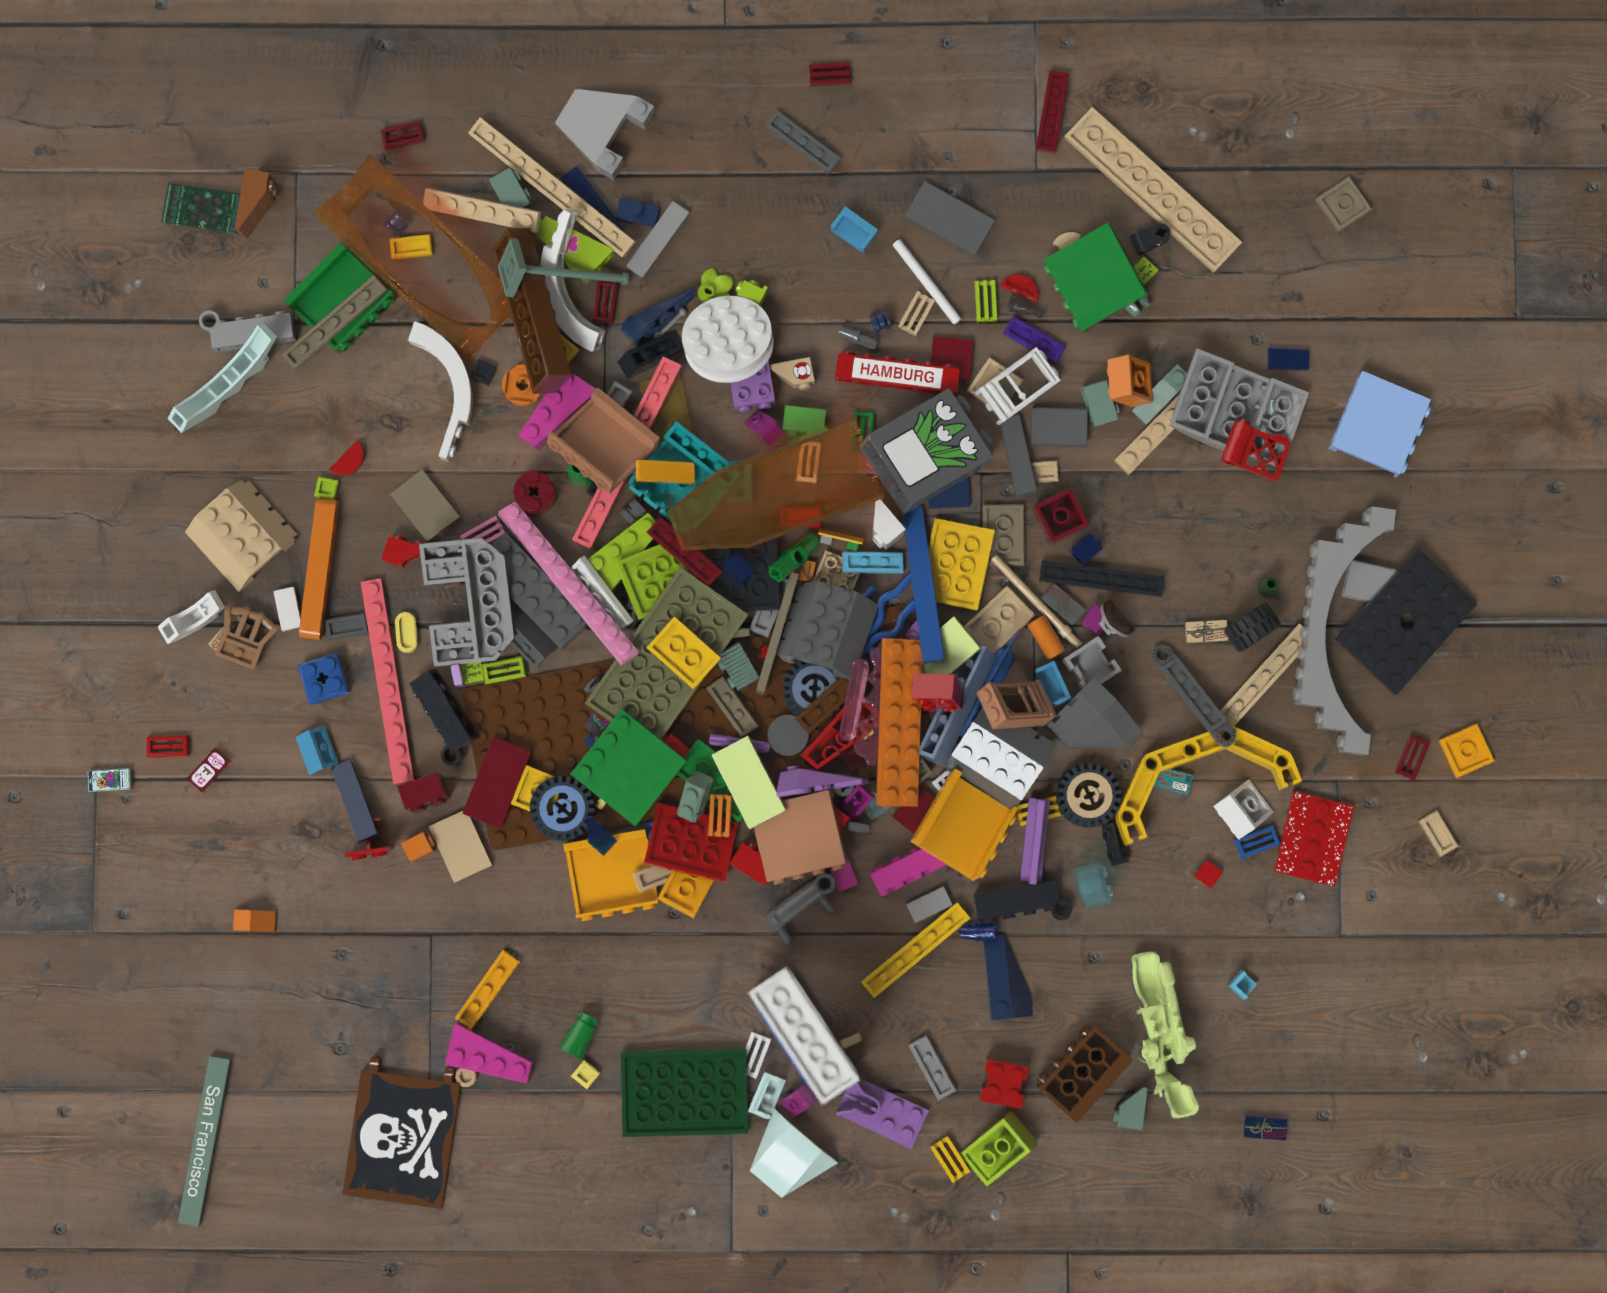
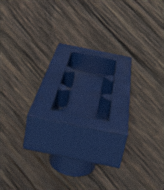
M620 198L615 219L654 227L660 208L659 206Z

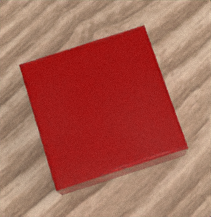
M1205 860L1193 877L1211 889L1223 872L1208 860Z

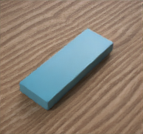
M842 552V573L902 574L904 573L903 552Z

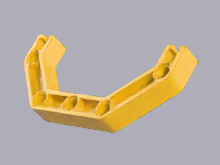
M1235 726L1231 727L1235 730L1236 738L1229 747L1219 746L1211 735L1206 732L1146 754L1137 766L1115 817L1125 846L1134 842L1133 839H1130L1127 827L1132 825L1137 830L1139 841L1148 837L1140 815L1159 773L1226 749L1271 770L1280 791L1288 787L1282 774L1285 770H1288L1293 780L1291 782L1293 786L1302 782L1293 756L1288 751ZM1226 731L1219 734L1220 739L1224 740L1223 733ZM1185 746H1191L1194 754L1191 756L1187 755L1184 750ZM1277 757H1282L1285 760L1286 764L1284 767L1278 765ZM1146 760H1153L1156 765L1155 769H1149L1146 766ZM1123 812H1128L1131 814V822H1125L1123 820Z

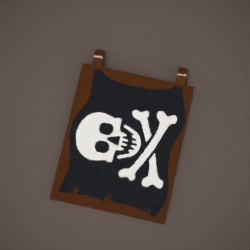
M373 1056L370 1059V1069H361L342 1195L442 1209L460 1084L453 1082L455 1068H445L444 1081L379 1072L381 1058Z

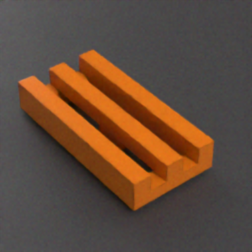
M710 795L708 836L730 837L732 795ZM719 799L717 831H714L715 800ZM723 799H727L725 832H721Z

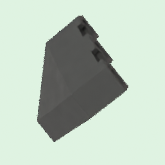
M1095 678L1045 726L1066 748L1128 749L1143 734L1142 730L1117 699Z

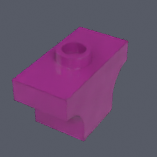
M758 409L743 423L762 443L769 447L784 433L772 417Z
M803 1083L783 1098L780 1103L789 1115L794 1118L811 1107L818 1100V1097L810 1085L807 1086L806 1083Z

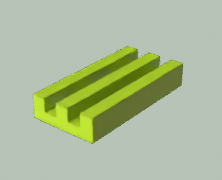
M995 280L975 281L976 322L997 321ZM979 286H983L985 317H981ZM987 286H991L992 317H989Z
M523 657L482 664L485 684L526 677ZM519 662L520 665L494 671H487V668L506 665ZM512 671H521V673L503 676L493 679H489L488 677Z

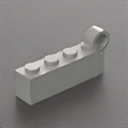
M210 310L203 312L199 317L200 326L210 333L212 349L216 353L241 349L257 325L262 322L277 336L273 344L297 341L294 317L287 313V311H279L272 316L258 314L255 315V318L251 319L237 317L235 321L230 322L221 320L217 313ZM208 317H216V323L213 327L205 326V320Z

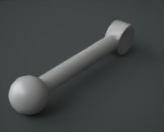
M681 308L679 314L661 332L655 333V339L662 337L681 316L687 314V310Z

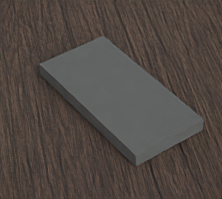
M925 181L905 214V218L973 256H976L995 223L994 219Z

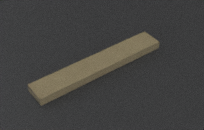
M373 275L281 355L296 371L384 296L388 290Z
M790 573L758 681L756 693L761 695L764 694L796 586L799 575L796 573Z

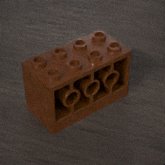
M1092 1024L1090 1026L1085 1025L1078 1033L1079 1039L1076 1042L1071 1041L1064 1049L1066 1053L1062 1058L1058 1056L1050 1065L1052 1069L1048 1073L1043 1072L1036 1080L1038 1082L1036 1087L1075 1123H1078L1133 1061ZM1098 1050L1099 1057L1091 1059L1092 1051L1096 1052ZM1079 1066H1080V1067H1083V1066L1085 1067V1068H1084L1085 1073H1084L1083 1075H1082V1074L1077 1075V1073H1078L1077 1068H1078ZM1065 1082H1071L1070 1090L1063 1091V1084Z

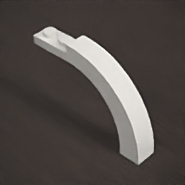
M570 208L563 210L559 214L557 220L559 225L551 240L553 244L545 245L541 256L542 267L563 269L565 252L578 211ZM545 275L546 287L550 292V301L552 308L555 310V319L559 327L583 348L592 352L600 350L606 330L589 322L576 309L567 292L564 277Z
M414 321L408 341L411 345L422 348L434 355L445 366L453 385V412L439 453L441 460L449 462L450 457H454L456 452V439L460 438L463 431L461 423L470 425L473 410L472 385L464 363L451 344L433 329Z

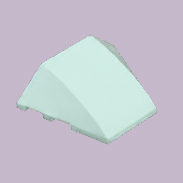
M774 1108L750 1171L782 1198L838 1162Z

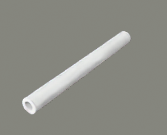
M897 240L893 247L953 325L957 324L962 318L902 240Z

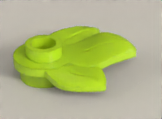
M710 268L701 277L702 285L698 288L697 295L702 302L721 296H730L728 292L733 286L734 279L727 275L718 276L716 270ZM705 290H709L711 294H706Z

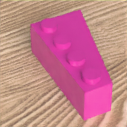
M571 373L556 393H547L518 436L537 451L541 450L547 444L549 432L555 433L591 399L592 392L596 388Z
M458 1022L454 1023L445 1065L523 1083L529 1082L534 1061Z

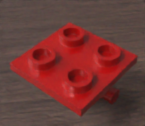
M381 816L373 818V821L382 820ZM375 822L374 824L379 826L382 825V822ZM371 838L366 840L367 849L345 853V858L351 857L353 861L367 858V854H372V857L388 855L387 851L393 848L392 845L373 848Z

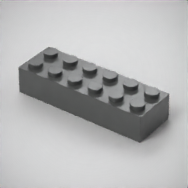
M504 532L491 545L505 556L509 596L563 651L588 627V624L551 579Z

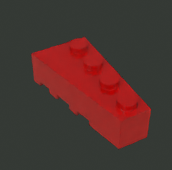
M854 693L799 756L814 769H819L879 726V712L857 693ZM861 718V726L855 728L853 725ZM868 722L870 726L853 738L852 733L848 729L860 731L865 728Z

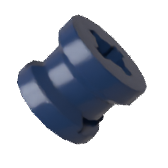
M885 309L880 310L876 315H869L876 334L880 333L882 329H891V323Z

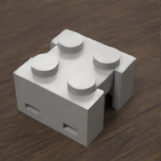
M1099 636L1062 660L1068 671L1073 670L1079 678L1078 686L1081 690L1093 678L1100 684H1103L1122 671L1115 660L1108 662L1102 653L1106 646Z

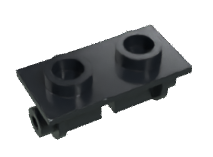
M1117 823L1102 825V836L1106 842L1107 856L1111 866L1129 862L1128 847L1125 844L1120 845L1119 843L1123 839Z

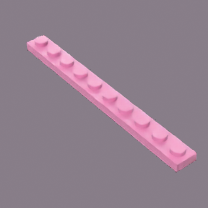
M513 502L500 510L498 516L620 665L637 656L638 650L519 505Z

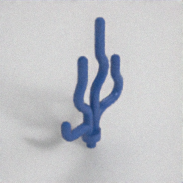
M910 572L894 590L885 592L878 599L877 616L873 622L861 659L869 652L881 662L882 653L874 645L879 640H882V638L892 639L898 636L904 628L906 618L915 609V602L912 600L897 617L894 629L874 634L884 621L885 603L898 597L912 582ZM870 586L862 595L869 599L876 592V588Z

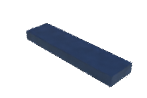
M348 760L331 767L357 841L361 843L378 836L352 761Z

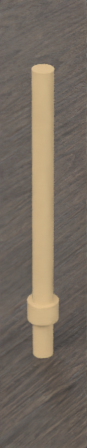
M997 554L991 559L1059 630L1058 633L1063 638H1066L1076 649L1082 644L1071 632L1072 629L1067 624L1064 625Z

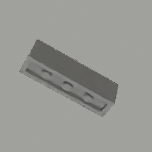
M510 597L514 639L510 644L536 669L558 647Z

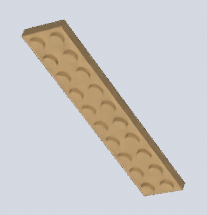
M1093 107L1065 135L1064 138L1156 222L1166 224L1170 228V234L1213 273L1241 245L1242 241Z

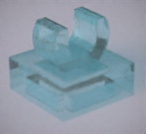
M874 797L869 803L871 811L866 814L871 821L889 810H884L881 806H877Z

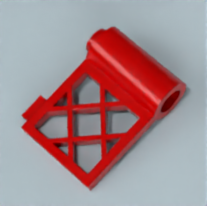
M1244 419L1234 421L1221 461L1277 482L1291 443L1288 442V437L1278 433L1276 436H1272L1257 430L1250 425L1251 422ZM1255 436L1263 437L1266 446L1257 449L1254 444ZM1276 443L1284 446L1282 454L1277 457L1271 445ZM1268 448L1272 459L1263 463L1258 451ZM1255 454L1259 465L1255 467L1246 465L1248 456ZM1273 461L1277 468L1275 475L1269 474L1264 465Z

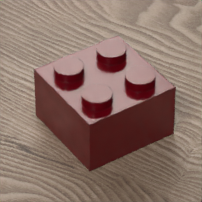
M1071 488L1035 505L1032 509L1050 546L1087 529L1089 526Z
M437 772L397 786L405 810L415 814L427 810L426 806L428 805L436 807L445 804V799L450 798L443 775Z

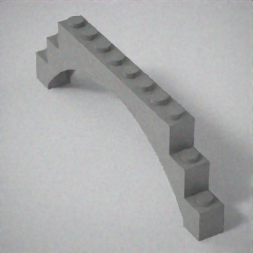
M1372 506L1363 513L1362 523H1364V526L1345 523L1337 529L1336 540H1338V543L1318 540L1310 547L1312 561L1307 570V576L1310 579L1309 585L1305 589L1307 605L1304 606L1302 614L1305 622L1300 631V638H1303V647L1300 646L1298 650L1300 665L1296 669L1295 677L1298 679V683L1293 692V699L1295 700V705L1319 708L1315 715L1317 729L1341 732L1337 738L1339 753L1360 756L1369 755L1371 734H1365L1347 712L1336 692L1330 675L1325 645L1329 606L1342 574L1356 555L1377 536L1394 530L1396 510Z

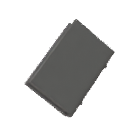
M1031 408V446L1086 447L1087 408Z

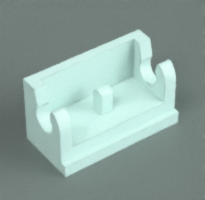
M765 1071L748 1111L765 1119H770L786 1080Z

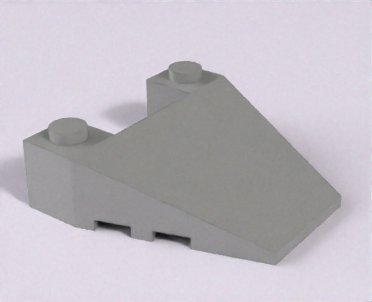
M575 89L555 124L578 148L580 153L586 157L596 171L614 181L622 169L624 161L623 157L608 148L626 119L645 130L655 114V109L653 105L638 96Z

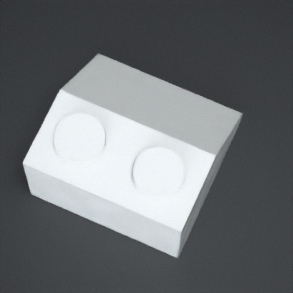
M878 498L875 502L872 540L879 548L883 547L887 550L904 536L906 529Z
M1249 779L1214 805L1219 816L1223 818L1238 840L1257 828L1274 813Z

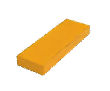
M635 461L636 481L680 484L695 483L694 463Z

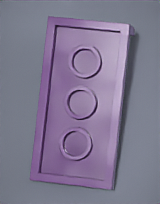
M859 1078L857 1082L846 1089L836 1115L851 1120L912 1149L929 1110Z

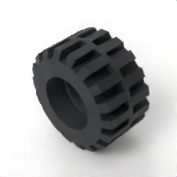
M1263 603L1227 626L1224 632L1237 652H1243L1278 629L1281 622L1269 604Z

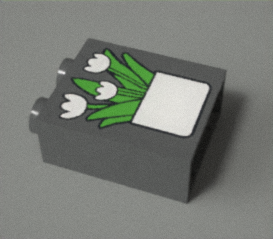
M949 388L868 434L859 446L903 515L982 470L993 458L991 452L994 450V446L989 435L984 430L976 431L969 420V417L972 415L969 404L962 396L958 395L955 397Z

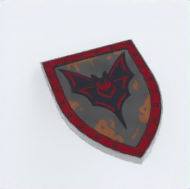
M1110 599L1101 605L1102 618L1098 624L1107 635L1117 633L1120 636L1128 637L1135 632Z

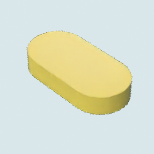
M402 612L395 619L397 646L404 653H412L418 647L417 621L411 613Z

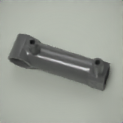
M827 873L818 875L774 907V910L764 917L771 928L779 933L786 944H789L793 939L784 926L815 903L820 901L829 914L835 910L826 897L835 887L834 878ZM828 878L831 882L830 888L827 890L821 889L819 887V880Z

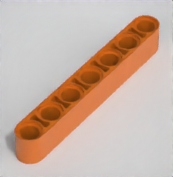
M317 498L315 502L299 627L300 638L322 639L338 518V500Z

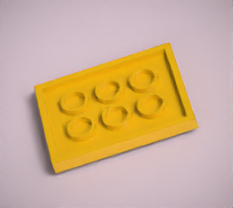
M935 518L928 551L936 603L975 611L979 610L995 530Z

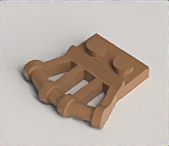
M224 605V633L214 656L254 670L264 644L278 631L280 626L278 624L275 625L264 615V612L259 611L258 613L250 610L251 607H230V605ZM230 615H242L235 634L231 633ZM247 617L256 620L249 639L240 636ZM260 623H262L269 632L257 643L254 642V638Z

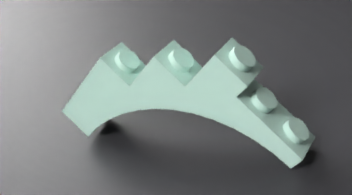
M264 322L258 324L240 351L217 375L190 397L173 407L168 417L171 423L183 433L214 415L222 401L238 393L246 379L264 369L269 359L267 354L277 338L273 331Z

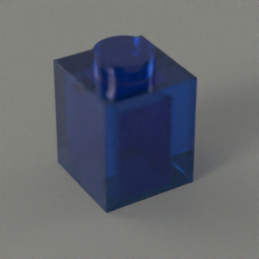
M1089 533L1072 547L1069 553L1081 566H1084L1102 551V542L1097 536L1094 535L1092 537Z
M735 553L734 556L730 554L723 561L725 565L723 571L741 587L755 572V569L738 553Z

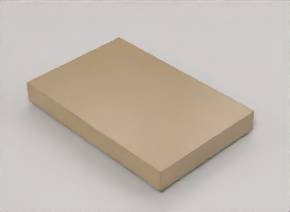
M1006 586L964 628L979 645L987 647L995 654L1035 614Z
M463 811L429 826L454 883L493 866L471 817L462 814Z

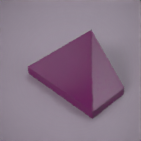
M862 784L857 785L838 808L854 821L875 796Z

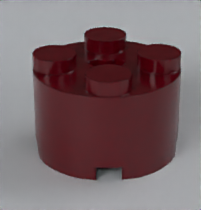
M532 470L521 475L515 482L513 489L514 498L524 512L539 515L547 513L556 502V489L551 479L544 473ZM538 490L539 495L537 497L535 495L532 496L531 491Z

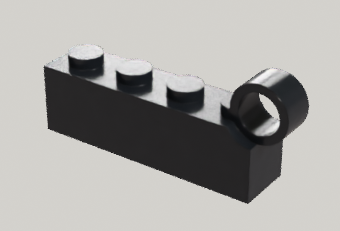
M437 668L427 670L409 684L412 687V693L423 705L424 712L433 721L435 730L444 739L445 747L441 751L442 761L449 766L456 765L464 760L465 752L463 748L476 741L479 736ZM451 748L454 749L457 754L455 761H453L449 757V751Z
M1056 880L973 895L977 919H982L983 923L993 922L997 916H1003V919L1015 918V913L1023 912L1024 916L1036 914V909L1044 908V912L1050 911L1052 917L1056 920H1066L1072 913L1070 903L1059 898ZM1058 903H1064L1068 908V912L1064 917H1058L1054 912V908Z

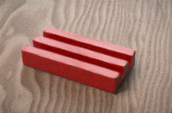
M189 736L146 737V758L189 756ZM183 740V744L151 745V741ZM183 748V752L151 753V750Z

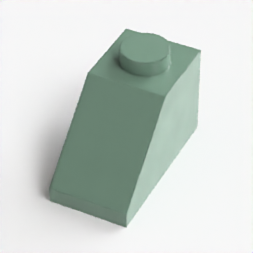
M1139 1087L1121 1101L1117 1109L1113 1110L1112 1121L1116 1122L1115 1126L1143 1130L1147 1096L1146 1087Z

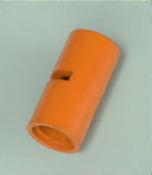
M1045 615L1027 625L1048 661L1066 651Z

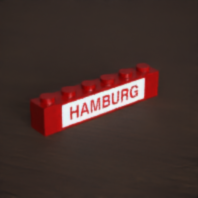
M843 351V354L838 353L835 381L931 394H940L949 388L956 397L960 369L952 364H944V367L936 366L934 362L919 364L912 359L895 361L894 357L889 356L879 359L875 358V355L872 354L856 356L854 352Z

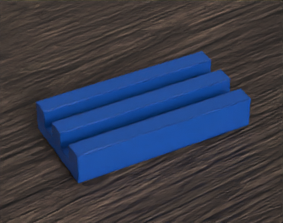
M1273 825L1247 834L1239 840L1238 838L1234 839L1241 859L1280 845ZM1271 831V835L1242 846L1240 844L1241 841ZM1272 838L1274 839V842L1247 853L1243 851V849Z

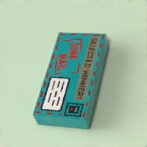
M1169 769L1159 773L1153 787L1188 796L1193 775Z

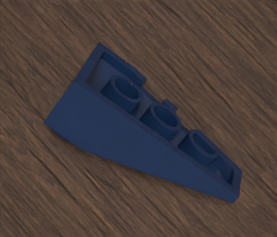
M692 288L635 314L632 318H626L621 324V332L635 347L647 343L655 333L661 330L679 313L681 308H684L697 296V290Z
M1004 934L983 936L990 1019L998 1020L1032 1016L1030 994Z

